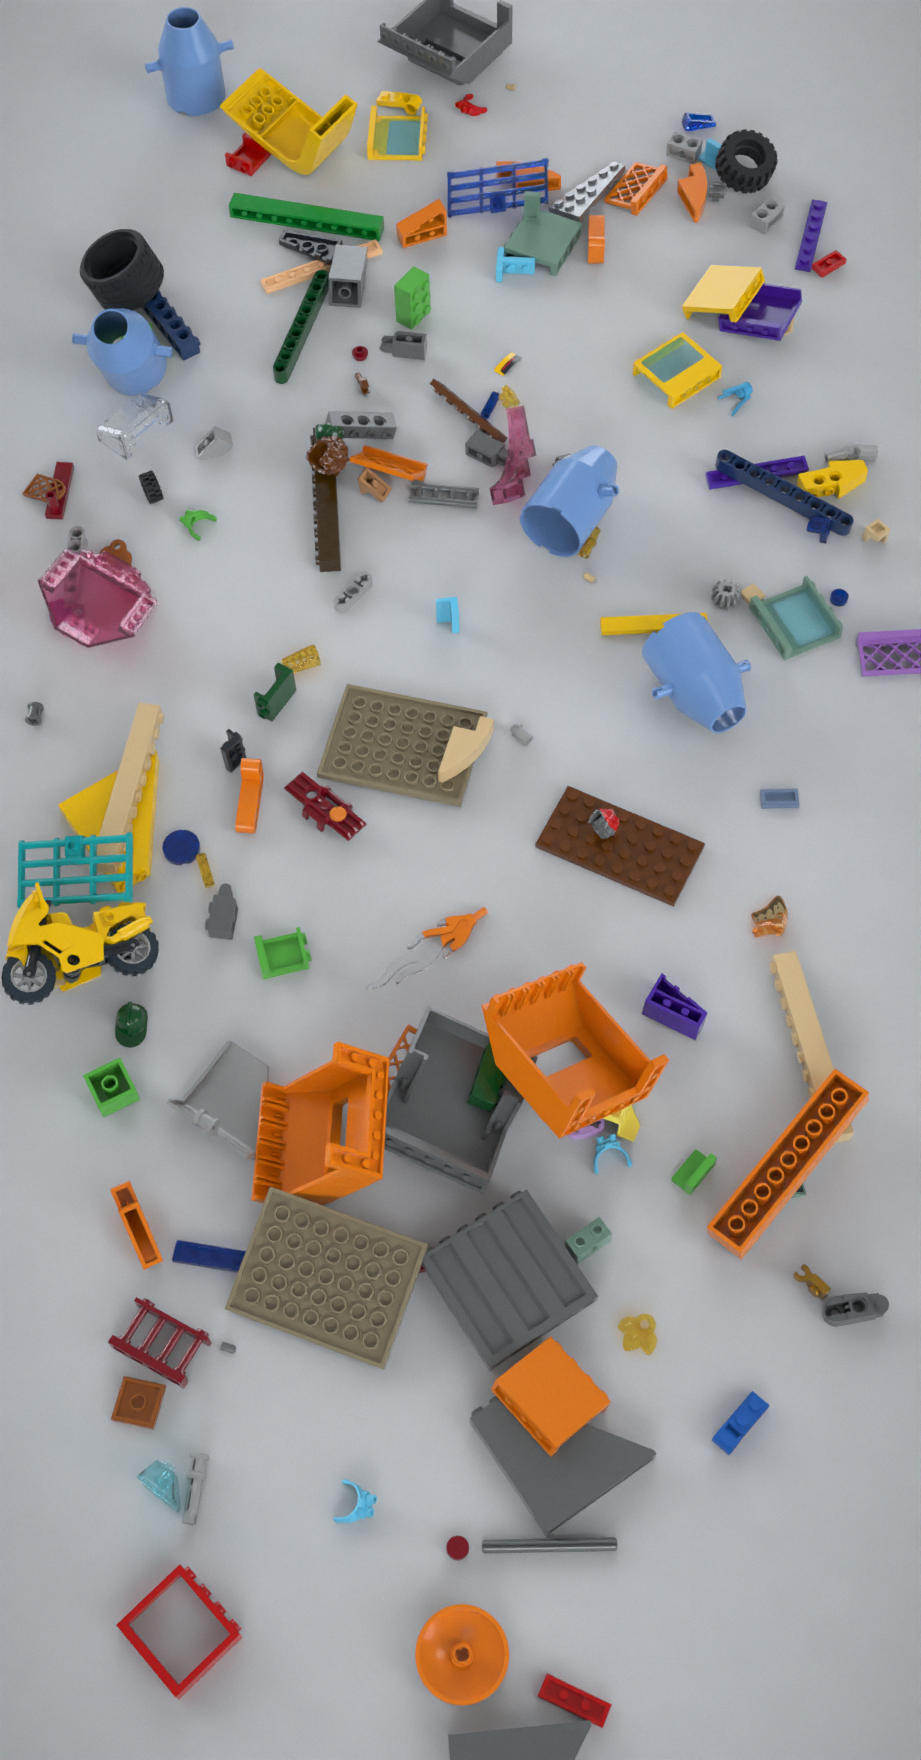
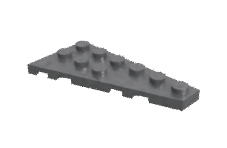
M616 161L611 162L607 167L599 170L597 174L589 177L582 184L577 185L575 189L567 192L560 199L555 200L553 204L548 206L549 212L582 222L583 216L588 215L590 208L596 206L606 194V189H610L613 186L612 182L618 180L626 171L625 165Z

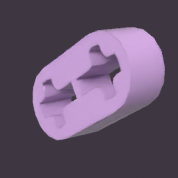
M604 1119L596 1121L599 1124L598 1128L595 1129L590 1124L588 1127L579 1129L578 1133L573 1132L569 1134L568 1137L578 1140L599 1135L604 1130Z

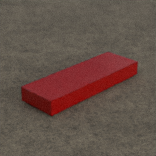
M546 1673L537 1696L586 1721L591 1720L592 1724L602 1729L612 1705Z

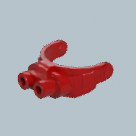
M466 94L463 100L455 103L456 108H459L461 113L471 116H478L487 112L486 107H479L468 101L473 98V94Z

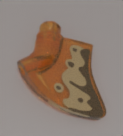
M776 896L762 910L751 913V917L756 925L752 929V933L755 934L756 938L769 934L783 935L787 926L788 913L781 896Z

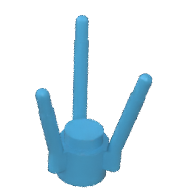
M744 382L723 390L725 394L718 396V400L734 393L738 398H744L731 412L733 416L751 398L750 394L753 392V388L749 382Z

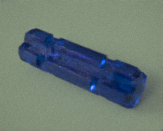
M491 392L484 405L481 416L485 419L490 417V413L495 408L496 402L500 398L499 392Z

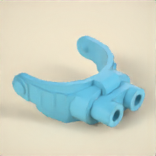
M616 1134L607 1135V1139H604V1136L596 1138V1154L593 1162L595 1174H599L597 1167L599 1155L609 1148L620 1150L626 1157L628 1167L632 1166V1161L627 1152L622 1149L620 1142L617 1141Z
M344 1479L342 1484L355 1487L358 1494V1503L350 1515L342 1518L334 1517L333 1520L336 1523H352L359 1519L373 1517L374 1509L372 1507L377 1502V1496L370 1494L369 1491L362 1490L354 1482Z

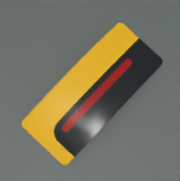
M511 352L495 367L494 372L504 376L521 357Z

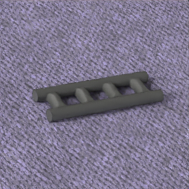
M411 483V489L416 490L415 496H409V503L477 508V501L472 500L473 494L479 495V488ZM423 490L433 491L432 497H422ZM439 492H450L449 499L439 498ZM456 493L466 494V500H456Z

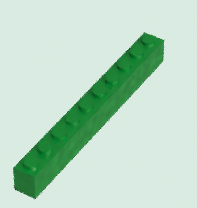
M235 192L229 203L231 218L367 240L376 239L377 241H380L384 231V216Z

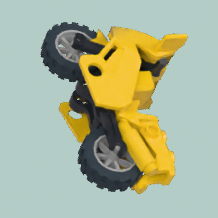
M39 882L35 883V890L32 891V894L21 905L10 929L7 944L8 950L5 955L7 963L4 964L1 975L2 987L11 1000L19 1001V1004L23 1005L24 1003L33 1005L35 1002L40 1003L44 998L49 997L54 989L56 976L58 980L65 979L66 985L59 986V989L65 992L101 976V966L107 964L111 967L113 966L116 972L119 973L120 971L125 976H128V974L137 976L140 973L141 975L146 973L157 960L159 942L149 927L153 921L150 916L146 917L145 902H121L118 904V907H102L99 909V912H93V923L90 926L78 927L72 925L69 916L64 912L48 914L52 902L44 900ZM139 941H143L144 944L139 945ZM147 948L146 955L142 954L138 950ZM138 955L142 959L135 962L134 956ZM53 966L57 967L60 970L57 972ZM21 967L23 974L15 973V971ZM37 967L41 969L42 972L36 973ZM44 976L43 983H40L35 978ZM14 977L22 978V981L16 985ZM34 984L39 986L38 988L31 990V987H33ZM28 985V990L21 989L20 987Z

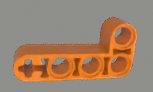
M589 215L588 264H604L605 215Z
M242 758L240 765L242 782L235 831L236 833L255 834L264 780L263 765L261 759Z

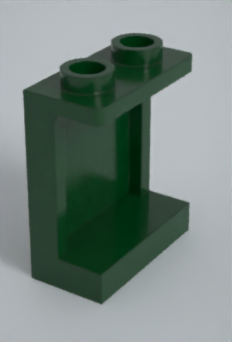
M277 663L274 667L276 682L265 695L258 692L253 694L258 716L270 721L276 718L296 692L293 670L280 663Z

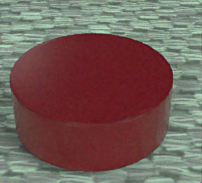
M462 1536L451 1537L446 1545L448 1556L456 1561L466 1558L469 1553L468 1541Z

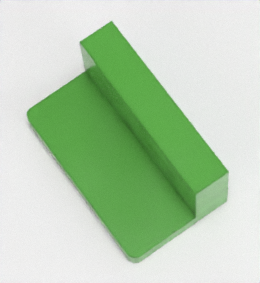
M694 1150L674 1174L671 1181L691 1195L715 1166L717 1157L712 1153L706 1157L698 1150Z

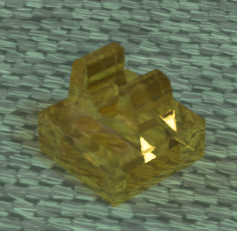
M507 384L501 388L503 392L498 398L503 402L502 405L505 408L511 405L516 407L520 404L515 392Z

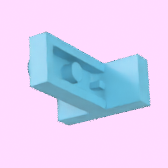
M498 247L496 282H502L503 273L535 274V258L504 257V247Z

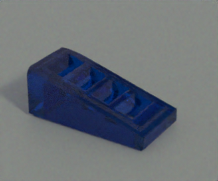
M686 112L682 119L685 131L716 127L712 114Z

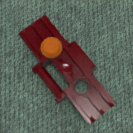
M303 771L284 787V790L304 805L302 817L306 820L310 817L317 822V829L320 832L324 831V826L327 824L349 841L367 825L365 821L351 811L353 806L350 803H346L333 793L329 786L323 787L317 784ZM314 792L316 797L308 798L307 794ZM328 797L331 801H333V802H334L336 805H338L339 807H335V806L332 805L329 801H327L325 798Z

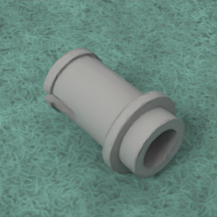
M515 723L510 728L511 735L516 736L525 746L533 740V736L523 728L522 724Z

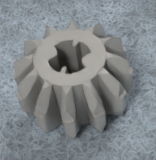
M724 579L723 582L718 581L713 586L711 598L714 600V605L719 604L720 609L724 606L728 610L730 606L734 608L736 603L740 602L742 592L738 583L733 584V580L727 582Z

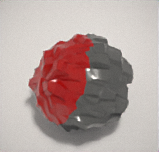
M601 808L593 812L588 823L591 824L593 830L601 839L614 836L620 819L615 815L613 809Z

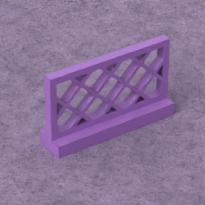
M921 629L859 632L856 638V647H858L862 677L921 674V666L918 664L921 661V651L916 648L918 644H921ZM906 645L910 650L904 654L898 647ZM888 646L892 651L886 655L880 648ZM863 647H870L874 652L869 656L863 652ZM912 651L920 656L916 662L908 657ZM894 652L903 657L898 663L890 658ZM876 653L885 658L880 664L872 658ZM904 659L913 665L910 669H905L900 665ZM886 660L894 665L892 670H887L882 666ZM868 661L876 666L874 671H866L865 665Z

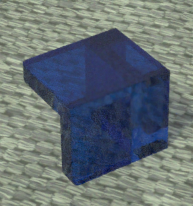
M810 516L807 532L820 534L819 542L826 544L831 530V519Z

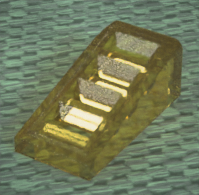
M315 644L281 659L282 665L290 668L288 663L292 662L293 667L290 669L294 673L321 665Z

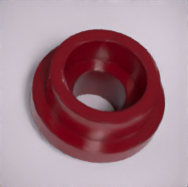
M357 346L353 348L352 356L356 361H364L368 356V349L364 346Z

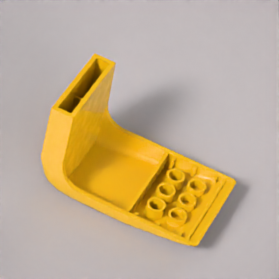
M259 68L220 105V108L251 138L288 168L298 174L309 175L347 137L358 104L345 94L322 117L266 71Z

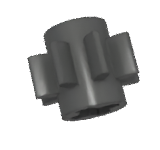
M714 182L713 185H709L708 197L712 198L714 202H719L720 198H724L725 186H721V182Z

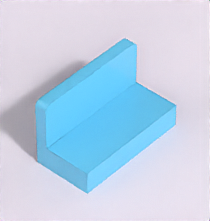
M709 138L706 141L705 151L698 156V160L717 171L715 168L716 156L722 144Z
M457 597L436 599L437 623L451 622L452 633H459Z

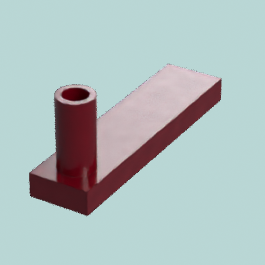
M56 462L53 478L64 483L66 492L59 500H57L55 493L56 489L45 494L47 499L46 519L63 520L74 471L73 462Z

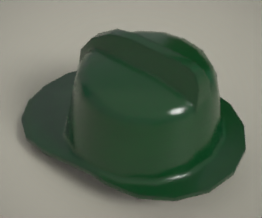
M128 1002L117 1012L115 1036L119 1044L124 1047H136L146 1037L148 1016L143 1006Z

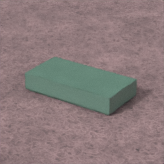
M525 191L524 220L540 221L541 192Z

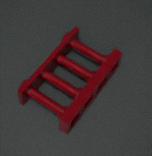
M136 1297L134 1302L140 1308L123 1336L120 1335L118 1338L112 1335L108 1341L109 1345L114 1350L184 1389L189 1382L185 1376V1370L201 1343L209 1347L211 1346L209 1334L200 1328L196 1331L154 1307L155 1304L146 1298L141 1300ZM147 1313L158 1318L141 1346L135 1348L130 1345V1339ZM165 1323L176 1328L159 1356L153 1358L148 1355L149 1348ZM185 1333L194 1338L178 1366L174 1368L167 1366L168 1362L166 1360L182 1334Z

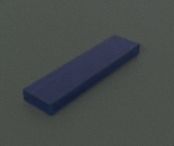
M177 1240L172 1261L174 1263L238 1273L246 1251Z

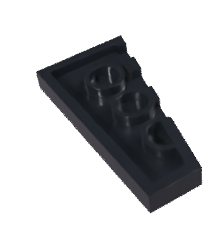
M284 230L279 238V245L329 265L332 264L335 246L343 245L341 239Z

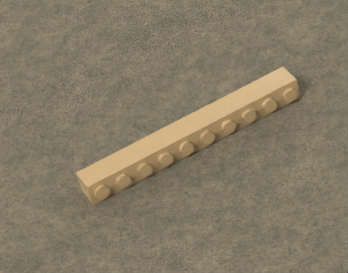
M138 703L99 836L126 835L127 832H132L133 830L132 821L137 816V804L142 799L141 790L146 785L147 770L149 771L151 768V755L155 754V742L160 737V724L164 723L165 715L162 713L160 705ZM126 842L97 844V856L123 854L126 851ZM123 862L98 863L97 871L117 874Z
M792 951L773 955L772 961L769 963V969L776 979L774 981L775 989L781 995L780 1005L782 1010L785 1009L786 1024L788 1028L791 1027L792 1044L797 1047V1060L799 1064L802 1063L804 1069L802 1070L803 1079L805 1082H808V1095L811 1098L834 1068L797 952ZM851 1123L835 1143L851 1140L854 1134Z

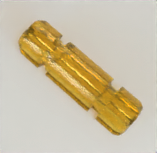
M197 854L196 859L206 888L213 887L215 883L206 854Z

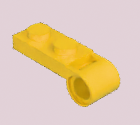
M382 91L376 99L377 106L401 107L409 115H415L422 105V99L416 94Z

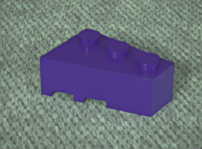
M661 973L646 998L642 1010V1015L694 1040L697 1039L708 1014L690 997L687 998L681 993L677 985L673 986L663 973Z

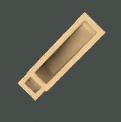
M480 716L475 731L453 727L438 771L439 782H445L458 775L480 756L495 730V719Z

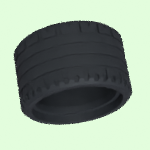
M133 229L114 230L98 238L85 252L79 271L83 282L105 310L124 308L134 311L139 309L156 295L164 277L163 265L144 237Z

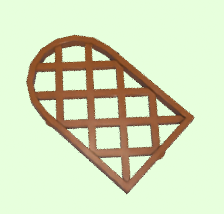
M36 474L22 494L23 496L47 503L46 496L43 497V494L56 489L55 493L57 500L64 496L66 487L60 480ZM55 483V487H49V485ZM34 485H39V487L33 489ZM47 486V490L42 491V488ZM34 491H40V493L34 494Z

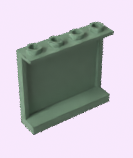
M540 210V221L524 220L523 215V219L521 222H518L515 232L511 233L508 243L504 244V257H509L512 254L518 257L535 258L536 263L550 267V275L557 276L581 237L582 223Z

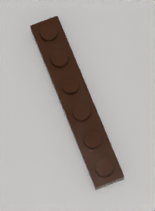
M434 378L432 379L430 385L434 387L433 391L440 396L444 395V400L447 403L456 405L455 409L458 412L468 415L466 418L473 424L476 422L481 431L490 434L489 437L505 443L508 438L443 383Z

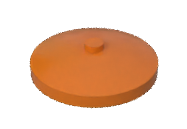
M467 1604L448 1606L431 1616L420 1631L415 1649L416 1667L424 1686L439 1700L457 1706L479 1703L497 1690L507 1672L509 1646L506 1635L497 1620L485 1610Z

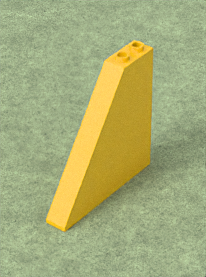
M156 750L155 754L151 755V768L149 771L147 770L146 785L141 790L142 799L137 804V816L132 821L133 885L144 881L151 875L159 774V758ZM118 770L58 804L61 814L77 836L90 837L91 835H96V837H99ZM86 845V849L90 854V845ZM123 862L122 867H119L117 874L126 872V862ZM125 881L110 882L117 893L125 891Z

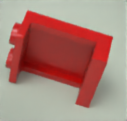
M245 132L242 135L243 143L233 154L226 152L225 160L226 166L252 176L272 154Z

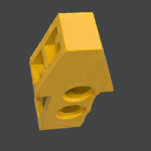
M864 460L830 461L827 468L798 474L796 486L816 497L836 494L839 499L866 481L868 469Z

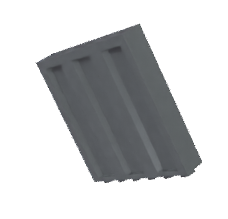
M527 1189L523 1192L520 1190L515 1192L506 1203L502 1201L492 1208L493 1211L487 1215L482 1213L475 1218L476 1222L470 1226L468 1224L463 1225L454 1236L450 1237L448 1235L439 1241L440 1245L437 1247L427 1248L422 1267L489 1371L598 1299L597 1293Z

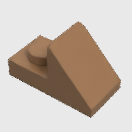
M368 467L364 468L357 479L361 494L369 492L381 503L385 501L392 490L387 483Z

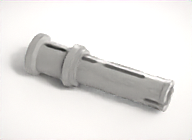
M192 1452L189 1455L191 1463L189 1472L186 1474L189 1481L182 1519L183 1524L196 1525L202 1481L206 1479V1474H204L206 1461L209 1460L210 1456L208 1454Z

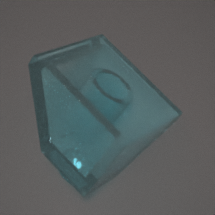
M156 1460L139 1473L136 1478L147 1490L179 1513L181 1505L178 1477L174 1473L175 1468L167 1461H164L162 1464L159 1460Z

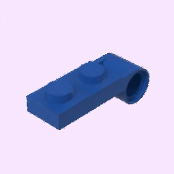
M752 1391L717 1431L711 1441L727 1455H730L770 1405Z

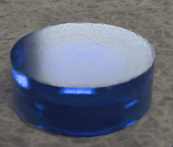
M835 589L831 592L830 602L838 607L844 606L848 601L849 595L843 589Z

